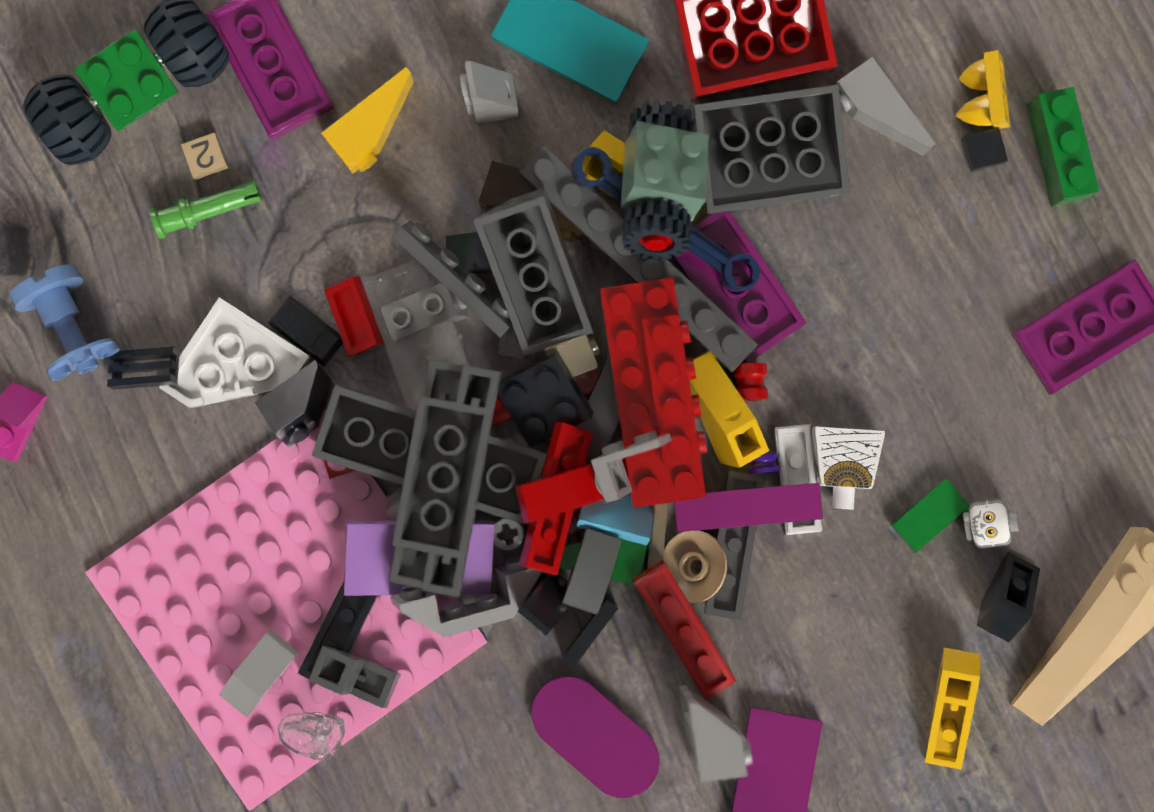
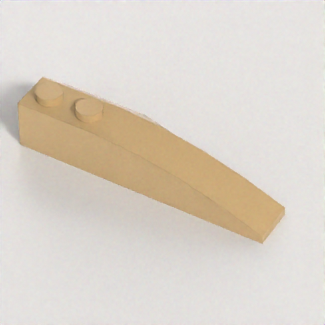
M1146 527L1129 528L1011 702L1012 706L1039 725L1043 726L1154 627V533Z

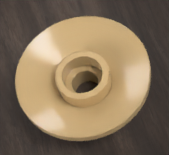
M699 530L684 531L674 536L664 549L663 561L689 603L706 601L719 591L726 577L727 559L723 547L715 537ZM699 561H701L702 569L701 572L698 574L696 572L695 567L696 564Z

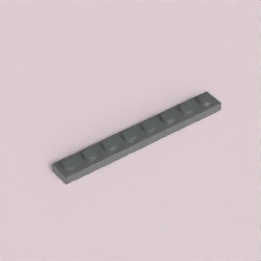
M543 146L519 171V174L536 190L545 187L550 203L635 283L673 277L680 321H688L689 333L729 371L733 372L758 345L664 256H659V260H653V256H648L645 259L640 257L641 253L633 255L630 253V250H626L624 244H622L624 219L591 188H585L577 184L572 177L571 170L546 146Z

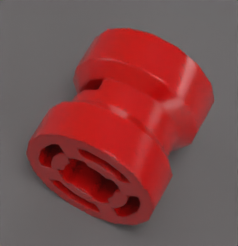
M741 363L731 372V376L735 379V388L744 401L768 400V388L764 386V378L767 375V363Z

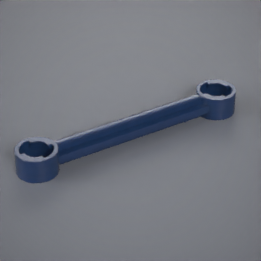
M587 148L581 151L571 164V174L575 182L585 188L598 186L621 202L623 177L611 169L608 155L598 148ZM594 156L602 163L603 175L597 181L585 179L587 175L582 169L583 157ZM691 226L690 247H688V250L719 272L720 282L727 290L741 292L752 288L757 283L760 276V268L753 257L747 254L733 256ZM733 261L744 262L750 270V279L743 286L735 285L736 280L732 276L733 265L731 262Z

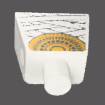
M830 427L811 428L817 483H820V486L833 487L832 508L854 510L855 488L872 489L874 485L885 431Z

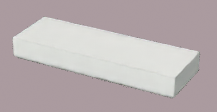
M811 424L773 428L776 453L779 454V457H777V465L780 466V471H778L779 486L817 483ZM821 519L784 523L785 535L822 532Z

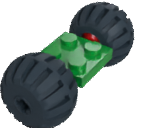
M165 0L157 4L149 13L143 28L146 37L157 53L153 54L141 35L134 29L74 68V71L91 96L70 75H54L43 79L28 92L23 103L24 113L36 134L60 162L66 165L84 164L97 158L107 147L112 132L99 108L102 109L116 131L120 132L180 93L162 68L165 65L174 78L184 87L203 86L213 82L223 73L230 59L229 52L219 38L220 35L194 0Z

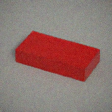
M360 276L351 277L324 290L348 357L357 356L384 344Z

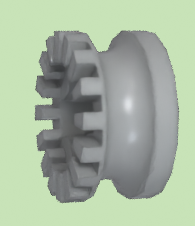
M504 518L494 525V544L499 549L505 551L513 550L522 543L524 529L520 523ZM509 524L510 529L517 528L518 535L513 537V544L507 545L505 540H499L498 533L503 531L502 525Z

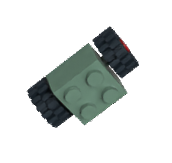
M653 101V106L644 103L641 108L636 107L630 115L629 137L625 142L621 197V208L628 209L624 213L622 244H624L626 250H630L631 254L637 255L641 253L640 257L645 259L648 256H653V260H659V256H664L665 259H672V254L679 257L682 255V252L686 253L688 247H690L691 221L706 201L709 135L695 132V116L692 115L690 109L684 110V106L679 103L675 107L672 106L670 101H666L665 105H660V101Z

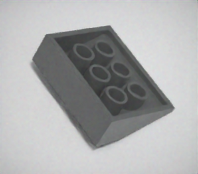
M839 85L690 105L692 115L695 116V132L709 135L705 201L707 214L850 194Z

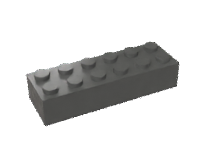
M335 385L312 456L403 485L417 411ZM490 435L476 509L525 524L523 523L515 486L539 479L547 454Z

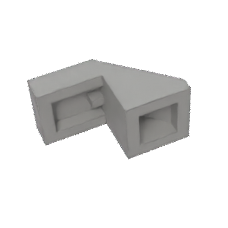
M269 629L232 674L219 695L248 718L259 705L267 691L286 671L299 651Z

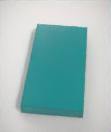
M510 0L491 34V40L615 105L649 44V39L574 0Z

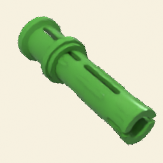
M254 179L192 201L189 198H180L177 204L162 209L153 207L149 209V213L158 237L164 239L167 233L188 227L190 230L194 229L198 225V221L256 202H262V198Z

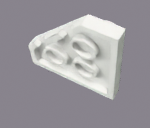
M219 297L179 357L177 385L159 386V388L190 408L271 392L306 367L312 357Z

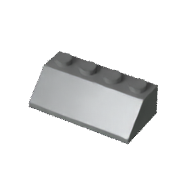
M678 686L688 756L700 783L747 776L746 765L752 764L749 740L746 741L745 735L741 734L740 729L738 730L737 724L733 725L724 713L688 686Z

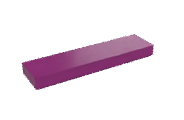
M820 483L706 493V498L674 502L676 532L823 519Z

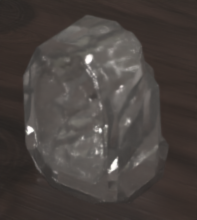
M304 711L302 714H288L282 718L278 725L279 739L283 745L294 753L314 760H329L342 745L345 735L344 719L333 714Z

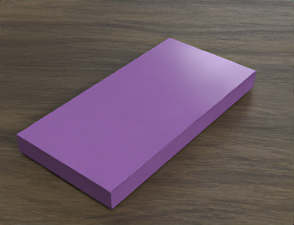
M346 521L344 596L400 594L402 588L408 586L389 582L396 547L392 545L396 521ZM474 521L460 595L491 594L494 542L493 521Z

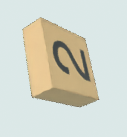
M215 132L181 144L191 175L195 180L229 168Z

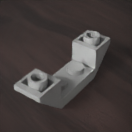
M521 557L508 559L505 561L504 566L495 568L499 596L497 594H485L477 597L476 602L467 605L461 603L446 605L441 608V612H438L435 595L432 592L423 591L422 588L407 586L400 590V594L390 597L392 604L401 613L440 636L447 637L513 618L541 572L519 566Z

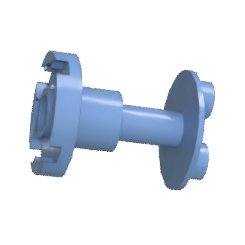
M74 264L60 265L45 270L46 277L37 281L30 277L19 283L9 292L14 309L19 312L36 309L45 328L55 329L67 354L47 367V373L51 381L63 379L74 370H77L79 375L87 373L99 366L97 359L107 358L120 350L115 339L112 338L87 344L75 320L80 312L71 296V293L79 288L84 280Z

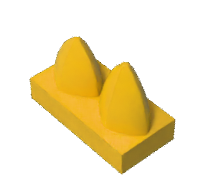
M998 50L984 52V59L976 61L967 67L959 77V81L972 89L988 90V94L978 96L967 102L956 113V117L973 125H993L995 128L999 127V129L1009 128L1011 125L1003 57Z

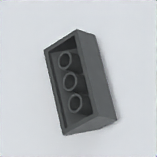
M545 187L510 199L473 219L524 356L569 339L593 333V319Z

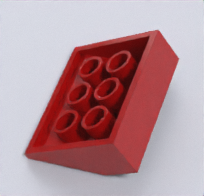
M674 0L682 58L691 102L823 73L837 66L824 0Z

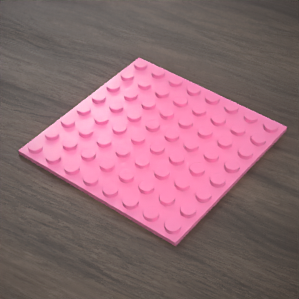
M325 407L319 427L310 432L305 440L288 447L279 438L275 439L85 572L248 811L255 808L488 642L479 628L442 637L401 613L391 602L390 596L393 595H378L350 654L367 658L401 673L387 708H381L352 694H337L297 674L344 582L346 521H391L385 513L390 501L386 498L385 493L372 475L356 470L329 479L324 460L312 456L327 411ZM327 461L328 466L334 471H342L346 468ZM435 595L438 612H441V608L446 605L461 603L457 597ZM271 629L299 652L286 671L267 691L259 705L247 718L219 694L232 674L266 632Z

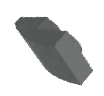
M590 529L584 531L575 565L570 572L562 604L598 614L617 559L621 539Z

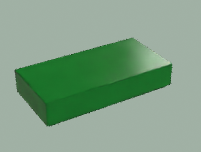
M946 478L939 482L890 526L913 553H917L968 509L970 505Z

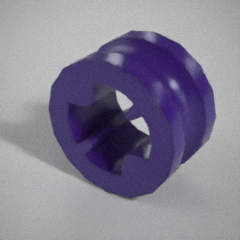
M763 454L750 462L751 467L747 469L748 474L780 471V466L775 463L779 454Z

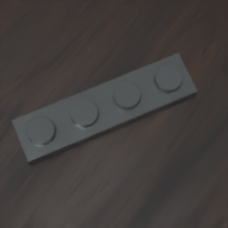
M410 220L402 225L392 236L499 337L511 327L512 322L504 301L500 298L495 299L485 290V283L473 273L468 274L458 265L460 263L459 259L455 254L446 248L441 249L431 240L433 236L426 227L420 223L414 224Z
M729 470L724 491L763 488L765 477ZM757 525L718 528L716 539L724 549L727 559V572L719 591L706 600L704 614L741 620Z

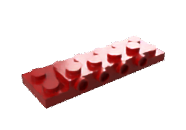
M674 278L601 288L602 306L624 447L636 444L634 437L651 431H656L657 437L668 433L671 437V441L660 447L626 457L629 482L633 490L631 492L633 508L706 498L700 454L707 453L704 431H696L695 417L702 416L699 394L691 395L689 380L696 379L693 357H685L683 343H690L691 341L688 321H680Z

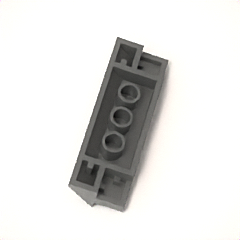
M430 360L424 395L419 396L392 543L396 547L389 582L422 588L423 591L460 597L501 372Z

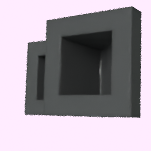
M322 646L309 681L337 694H352L376 706L387 708L401 673L367 658L328 646Z

